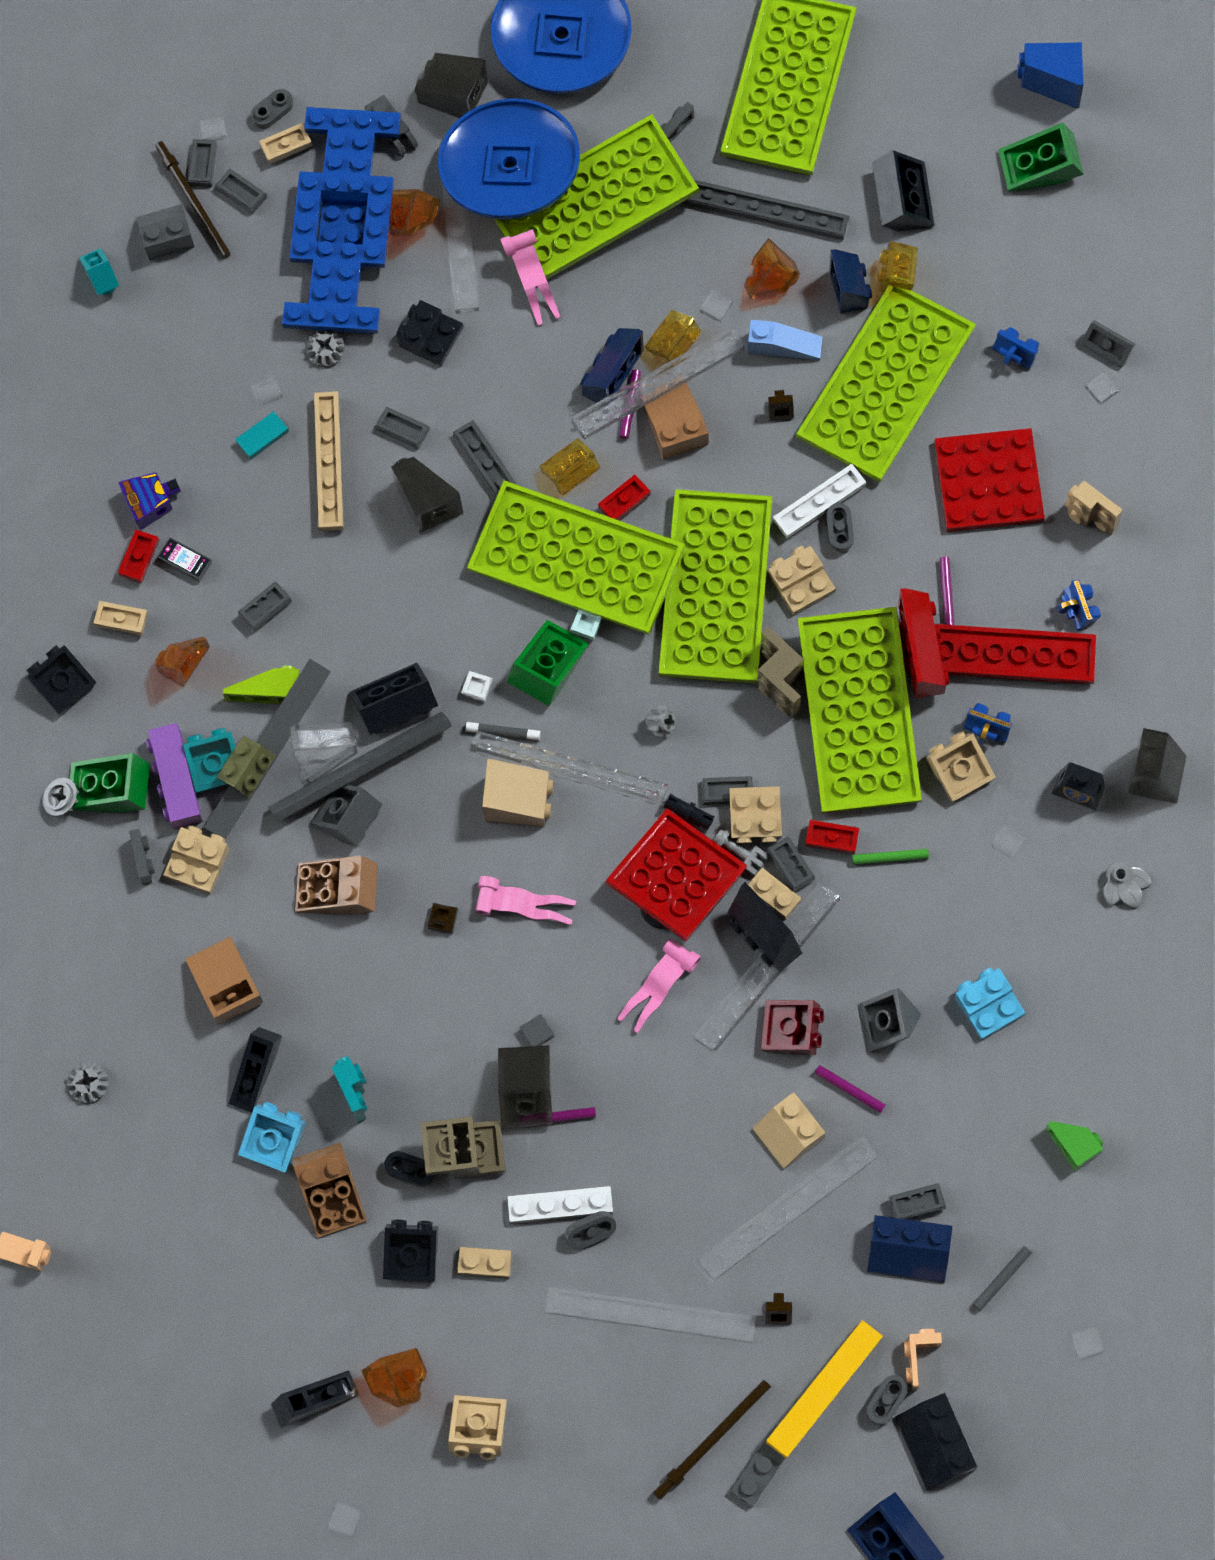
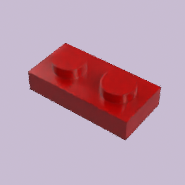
M634 474L599 502L598 508L605 516L620 520L651 495V491Z
M135 529L118 570V575L142 583L159 543V537Z
M810 820L805 846L855 854L859 828Z

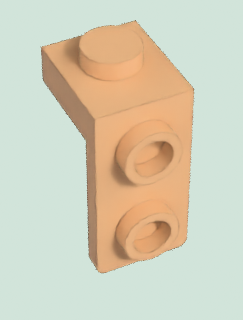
M6 1232L1 1233L0 1259L40 1272L43 1271L44 1265L48 1264L51 1257V1247L46 1242L38 1239L34 1242Z
M921 1329L919 1334H909L908 1341L904 1342L905 1357H910V1368H906L907 1384H912V1390H918L919 1387L916 1348L940 1347L942 1344L941 1332L935 1333V1329Z

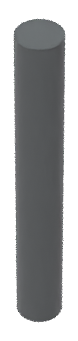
M1024 1246L974 1302L975 1308L981 1311L1032 1254L1027 1247Z

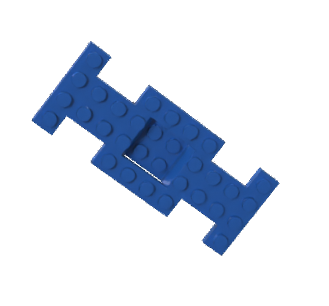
M307 107L304 126L305 133L327 134L323 173L299 171L290 262L313 263L309 301L308 303L284 302L283 328L378 334L380 308L357 307L363 267L385 268L394 177L371 176L375 137L399 138L401 113ZM321 199H322V211H321L319 238H318V242H317L319 216H320V207H321Z

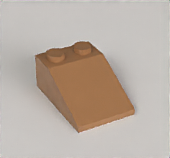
M685 379L639 394L662 459L709 444L708 430Z

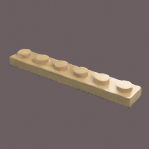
M338 391L314 393L319 530H344Z

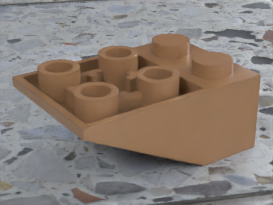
M362 855L298 863L295 912L331 914L375 912L378 863Z
M231 936L185 959L217 1025L263 1003Z
M341 1142L292 1159L293 1167L318 1238L367 1221Z

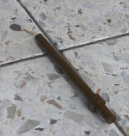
M163 141L158 142L155 147L163 159L164 167L173 175L222 258L229 257L231 255L230 251L179 169V162L176 157L170 154Z
M763 1380L676 1470L673 1468L666 1475L667 1479L653 1494L661 1500L674 1486L678 1487L684 1481L683 1477L771 1386Z

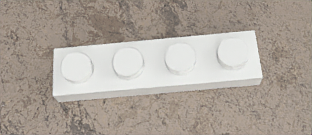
M850 464L775 515L773 522L788 539L825 514L830 506L843 502L865 487L866 481L853 464Z
M611 1186L508 1196L510 1224L590 1216L599 1211H607L613 1214Z

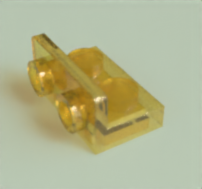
M890 241L887 249H882L879 258L882 268H880L877 282H880V292H885L888 285L912 290L915 281L917 247Z
M671 310L646 343L645 348L649 353L665 358L669 365L675 368L697 340L701 330L693 317Z
M578 438L539 466L542 473L556 485L561 495H565L600 469L594 452Z

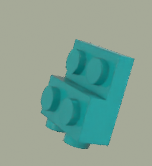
M225 727L212 730V736L202 738L201 734L187 737L188 742L183 743L196 792L226 785L217 776L236 745L232 731L226 732Z
M349 1056L338 1059L335 1062L336 1065L331 1068L357 1123L367 1119L364 1111L368 1110L361 1095L365 1092L363 1084L367 1082L359 1064L353 1065Z

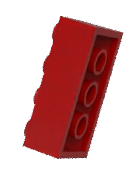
M902 588L899 594L898 609L915 698L945 694L946 685H949L948 671H943L942 662H945L943 647H939L937 639L941 638L939 624H934L933 616H936L935 602L930 601L929 593Z

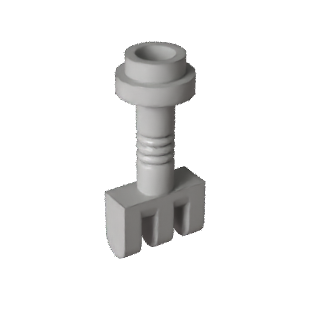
M720 830L713 841L721 847L723 845L745 860L744 863L747 865L746 872L755 877L758 871L751 865L753 864L761 869L764 864L757 859V856L767 861L769 855L757 846L749 852L729 838V831L726 830L724 832Z

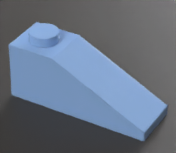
M751 320L748 354L820 360L822 336L777 322Z

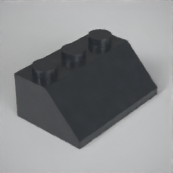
M894 150L872 162L873 176L876 184L882 226L895 231L924 229L935 226L925 162Z
M414 663L350 691V695L369 735L383 733L387 728L395 724L406 723L410 718L418 714L429 713L438 706L430 683L418 663Z
M746 882L743 883L728 910L732 920L729 924L738 935L743 933L747 937L745 942L753 951L759 950L762 954L760 958L768 968L773 966L778 972H781L803 953L792 931Z
M945 1393L923 1401L895 1416L927 1491L971 1473L978 1467Z

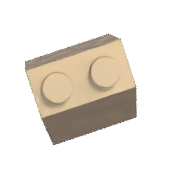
M487 759L482 805L485 822L545 826L546 818L550 819L551 804L547 803L548 795H553L554 780H550L549 771Z

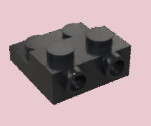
M420 300L417 305L413 304L410 307L407 315L409 318L407 324H401L398 328L396 337H398L399 347L442 367L464 325L462 322L442 314L441 309Z
M57 645L45 654L48 659L42 664L38 661L26 670L29 675L25 677L58 715L97 683L65 645L61 648Z
M391 1220V1224L385 1226L383 1279L435 1282L439 1226H433L432 1221H418L417 1225H407L406 1220Z

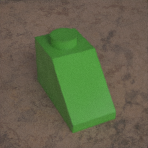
M1055 1121L1049 1122L1046 1126V1131L1075 1171L1101 1155L1103 1151L1101 1138L1096 1132L1091 1133L1089 1128Z

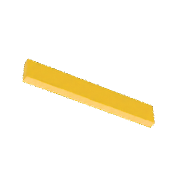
M862 1320L769 1436L766 1443L787 1459L883 1336Z

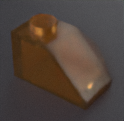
M419 189L393 190L391 226L389 227L391 235L409 236L433 223L438 213L440 199Z
M768 238L753 258L751 264L754 266L752 278L747 277L745 289L749 298L753 300L785 293L790 286L797 282L800 272L796 263Z
M202 636L168 645L166 650H162L156 658V668L159 674L184 687L210 648L207 638Z
M417 1348L381 1357L361 1370L371 1394L397 1408L417 1403L420 1400L422 1393L420 1387L426 1378L427 1370Z

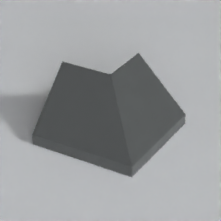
M899 988L859 1003L869 1052H875L909 1038L921 1016L918 1009Z

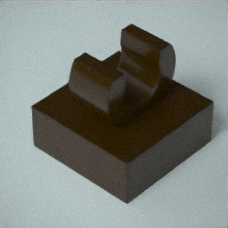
M784 390L774 391L775 396L768 397L770 421L793 419V396L785 395Z
M433 903L428 929L453 934L458 908Z
M773 1293V1302H766L765 1324H792V1302H784V1293Z

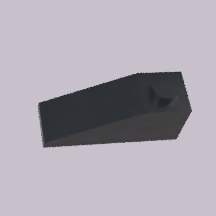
M258 1027L250 1034L229 1101L230 1105L251 1113L253 1112L275 1061L282 1035Z
M348 1370L285 1392L273 1401L271 1406L280 1427L283 1428L359 1395V1392Z

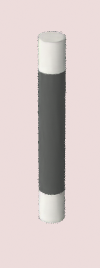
M472 722L466 723V732L538 741L541 735V731Z

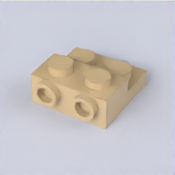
M1083 481L1079 486L1074 485L1067 494L1068 500L1064 504L1068 508L1067 513L1075 523H1081L1085 527L1093 520L1098 529L1103 532L1107 531L1112 535L1118 528L1123 509L1086 481Z
M804 546L797 547L792 551L791 557L786 560L782 557L774 560L770 564L771 568L768 569V577L793 616L836 592V588L823 569L822 562L811 546L804 548Z
M964 731L950 738L952 742L948 745L943 746L940 743L929 749L930 755L925 757L936 779L940 780L950 801H955L996 778L974 734L967 733L965 735Z
M780 786L729 788L731 839H737V843H752V838H762V842H777V837H782Z
M188 826V829L181 827L171 849L173 853L163 876L169 880L211 894L229 853V846L225 843V839L219 835L212 834L211 837L202 835L203 831L197 827Z
M454 1395L448 1440L449 1452H453L456 1457L466 1458L469 1454H479L485 1460H493L495 1456H501L507 1399Z

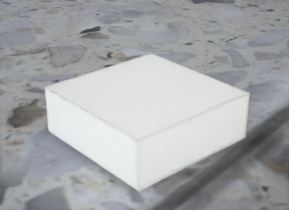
M469 671L461 695L485 703L493 678Z

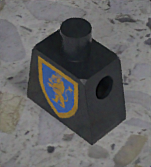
M1069 762L1060 770L1051 794L1097 810L1105 789L1104 778L1099 772Z

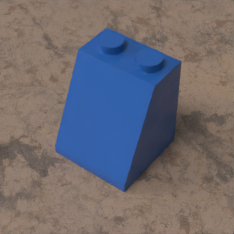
M1082 42L1025 43L1023 52H1019V64H1017V78H1021L1022 88L1071 107L1079 108L1084 86Z

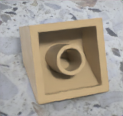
M794 1092L774 1106L753 1127L754 1132L783 1169L823 1141L826 1133Z

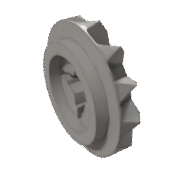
M317 330L312 337L309 336V341L306 345L309 359L320 366H330L337 363L342 358L345 349L343 339L337 332ZM328 342L331 350L324 349L321 351L319 343L325 345Z
M58 778L47 786L43 795V806L47 813L57 817L59 815L65 816L67 811H73L72 806L78 802L76 795L79 794V791L76 789V783L68 778ZM56 796H66V799L61 801L56 798Z
M82 1062L81 1065L73 1067L72 1072L68 1076L67 1087L70 1094L76 1100L84 1103L94 1102L105 1094L108 1088V1076L105 1070L94 1062ZM85 1073L90 1079H95L94 1082L90 1083V1092L85 1085H80L84 1081Z

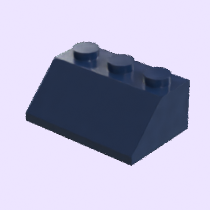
M618 328L614 335L611 334L605 343V350L602 354L599 353L595 357L593 369L590 373L587 372L581 380L582 396L605 408L609 407L644 352L643 331L640 329Z
M875 1215L867 1272L945 1283L953 1226Z
M896 1492L875 1505L847 1529L869 1560H942L944 1558Z

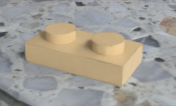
M303 123L259 141L269 164L312 147V142L308 134L305 133Z
M99 601L93 624L99 628L142 636L148 611Z
M763 868L748 884L771 909L785 920L802 901L800 896Z
M460 1247L457 1273L460 1275L510 1278L512 1251Z

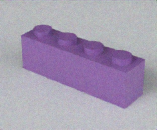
M178 723L148 730L150 738L146 739L149 753H154L155 761L151 762L155 777H160L161 784L157 785L160 799H165L167 807L162 808L166 823L171 822L173 828L177 829L203 822Z

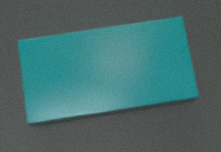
M273 411L235 440L251 460L287 434L289 429Z

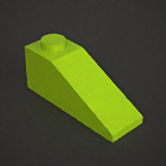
M288 665L281 668H273L224 688L223 696L226 702L281 704L298 678L300 670Z

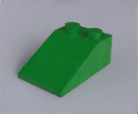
M1064 123L998 149L1009 192L1060 184L1084 174L1074 133Z
M546 620L513 663L507 683L550 706L561 692L588 648L589 643L553 622Z
M134 753L72 762L70 780L76 783V789L79 791V794L76 795L78 802L72 806L73 811L125 813L145 810L150 763Z

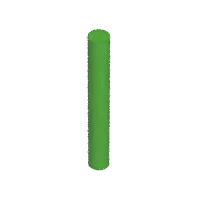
M928 849L854 854L852 859L853 865L929 859Z

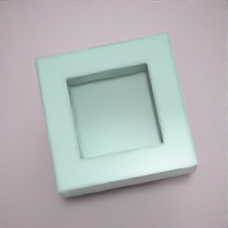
M578 610L571 627V633L594 641L602 618Z

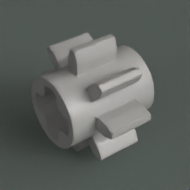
M658 705V708H650L651 711L646 716L647 730L654 731V736L663 737L664 733L671 734V731L676 726L675 712L668 711V706Z

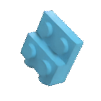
M992 968L984 970L979 974V980L971 983L970 980L962 983L957 987L958 992L955 994V1000L981 1041L1025 1016L1024 1009L1013 994V988L1000 968L994 971Z
M263 1102V1105L259 1104L253 1109L238 1155L286 1173L289 1170L295 1149L299 1146L306 1121L301 1120L302 1115L299 1113L287 1111L284 1114L277 1111V1105Z

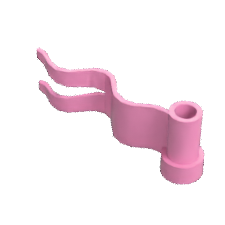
M533 229L511 238L510 236L501 238L507 257L512 255L538 326L542 325V319L535 289L536 286H538L555 318H561L533 245L538 243Z
M480 876L478 884L480 891L475 910L476 913L490 915L491 910L518 913L534 920L549 919L572 925L571 919L554 911L537 909L536 906L548 904L576 906V900L559 895H537L517 887L499 886L500 881L498 879Z
M672 938L667 941L662 949L666 953L664 957L653 968L642 988L628 1001L617 1018L622 1021L635 1006L651 996L633 1030L636 1033L641 1030L648 1017L661 1005L673 984L686 970L691 973L701 959L700 955L694 951H688Z

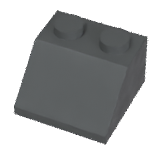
M182 204L136 217L149 260L195 247Z
M345 785L327 795L310 824L343 843L357 846L365 837L372 821L377 818L378 811L383 804L365 789Z

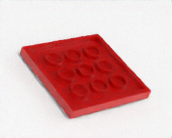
M1032 428L935 438L934 444L947 532L1044 522L1045 516Z
M666 809L606 879V884L687 942L743 875L747 865L675 813Z

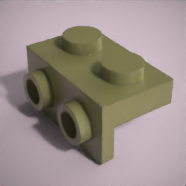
M243 736L217 778L237 789L245 796L250 797L275 759V754L259 743Z

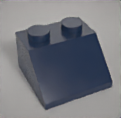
M837 249L831 250L829 273L840 314L868 308L869 299L872 298L870 284H865L864 277L867 276L865 264L860 263L857 254Z

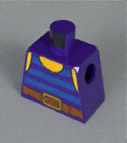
M157 473L118 482L139 530L144 529L169 513L173 508L168 497L181 492L176 479L162 484Z

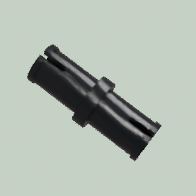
M671 793L663 808L682 816L684 821L690 820L706 830H709L715 818L714 815L695 807V803L691 802L689 804Z

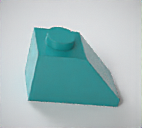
M101 248L79 257L97 295H108L114 292L116 287L120 286L109 260Z

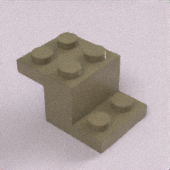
M768 626L761 633V654L767 662L758 669V691L766 699L771 698L776 703V708L783 715L786 716L788 714L791 718H794L800 713L801 696L792 686L803 676L804 659Z
M472 1116L421 1122L426 1175L453 1172L454 1178L506 1172L500 1120L474 1123Z

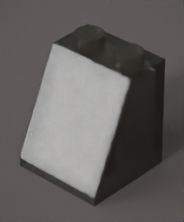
M435 53L432 60L427 61L424 69L425 74L422 80L419 79L417 81L415 93L417 94L418 103L461 118L464 114L477 107L488 84L486 61L481 58Z
M414 456L402 458L391 466L395 486L419 534L463 514L459 492Z
M1143 728L1136 748L1127 793L1177 804L1187 755L1169 733Z
M549 1045L498 1048V1094L502 1128L553 1125Z

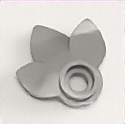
M1114 862L1107 869L1106 877L1108 881L1103 888V894L1110 906L1121 900L1130 907L1138 908L1142 901L1141 888L1149 887L1152 885V881L1143 869L1138 867L1130 868L1124 862ZM1118 869L1122 870L1123 877L1121 879H1119L1116 876V872Z

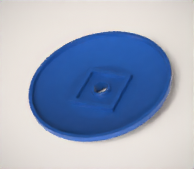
M499 0L491 21L493 48L503 68L523 85L545 93H575L601 83L619 67L627 54L631 41V17L625 0ZM559 31L568 33V36L564 39H559L555 35Z
M518 98L488 102L464 114L446 133L438 154V169L441 182L449 196L467 211L493 219L521 218L549 207L569 189L576 177L580 164L579 142L568 120L550 106L537 101ZM508 162L516 163L512 168L505 167Z

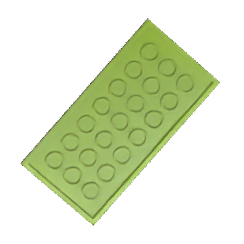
M762 0L720 156L813 176L857 7L826 0Z
M653 114L581 154L579 169L573 183L555 203L529 216L514 219H494L504 237L510 236L511 238L533 229L538 242L533 245L547 280L696 195L700 190Z
M892 280L796 433V438L848 466L853 464L856 470L881 483L974 332L976 324Z
M504 480L467 569L470 572L650 635L686 546L682 542Z
M675 489L671 539L684 543L686 547L665 596L659 663L660 677L758 684L772 496Z
M897 607L798 618L822 814L922 802Z

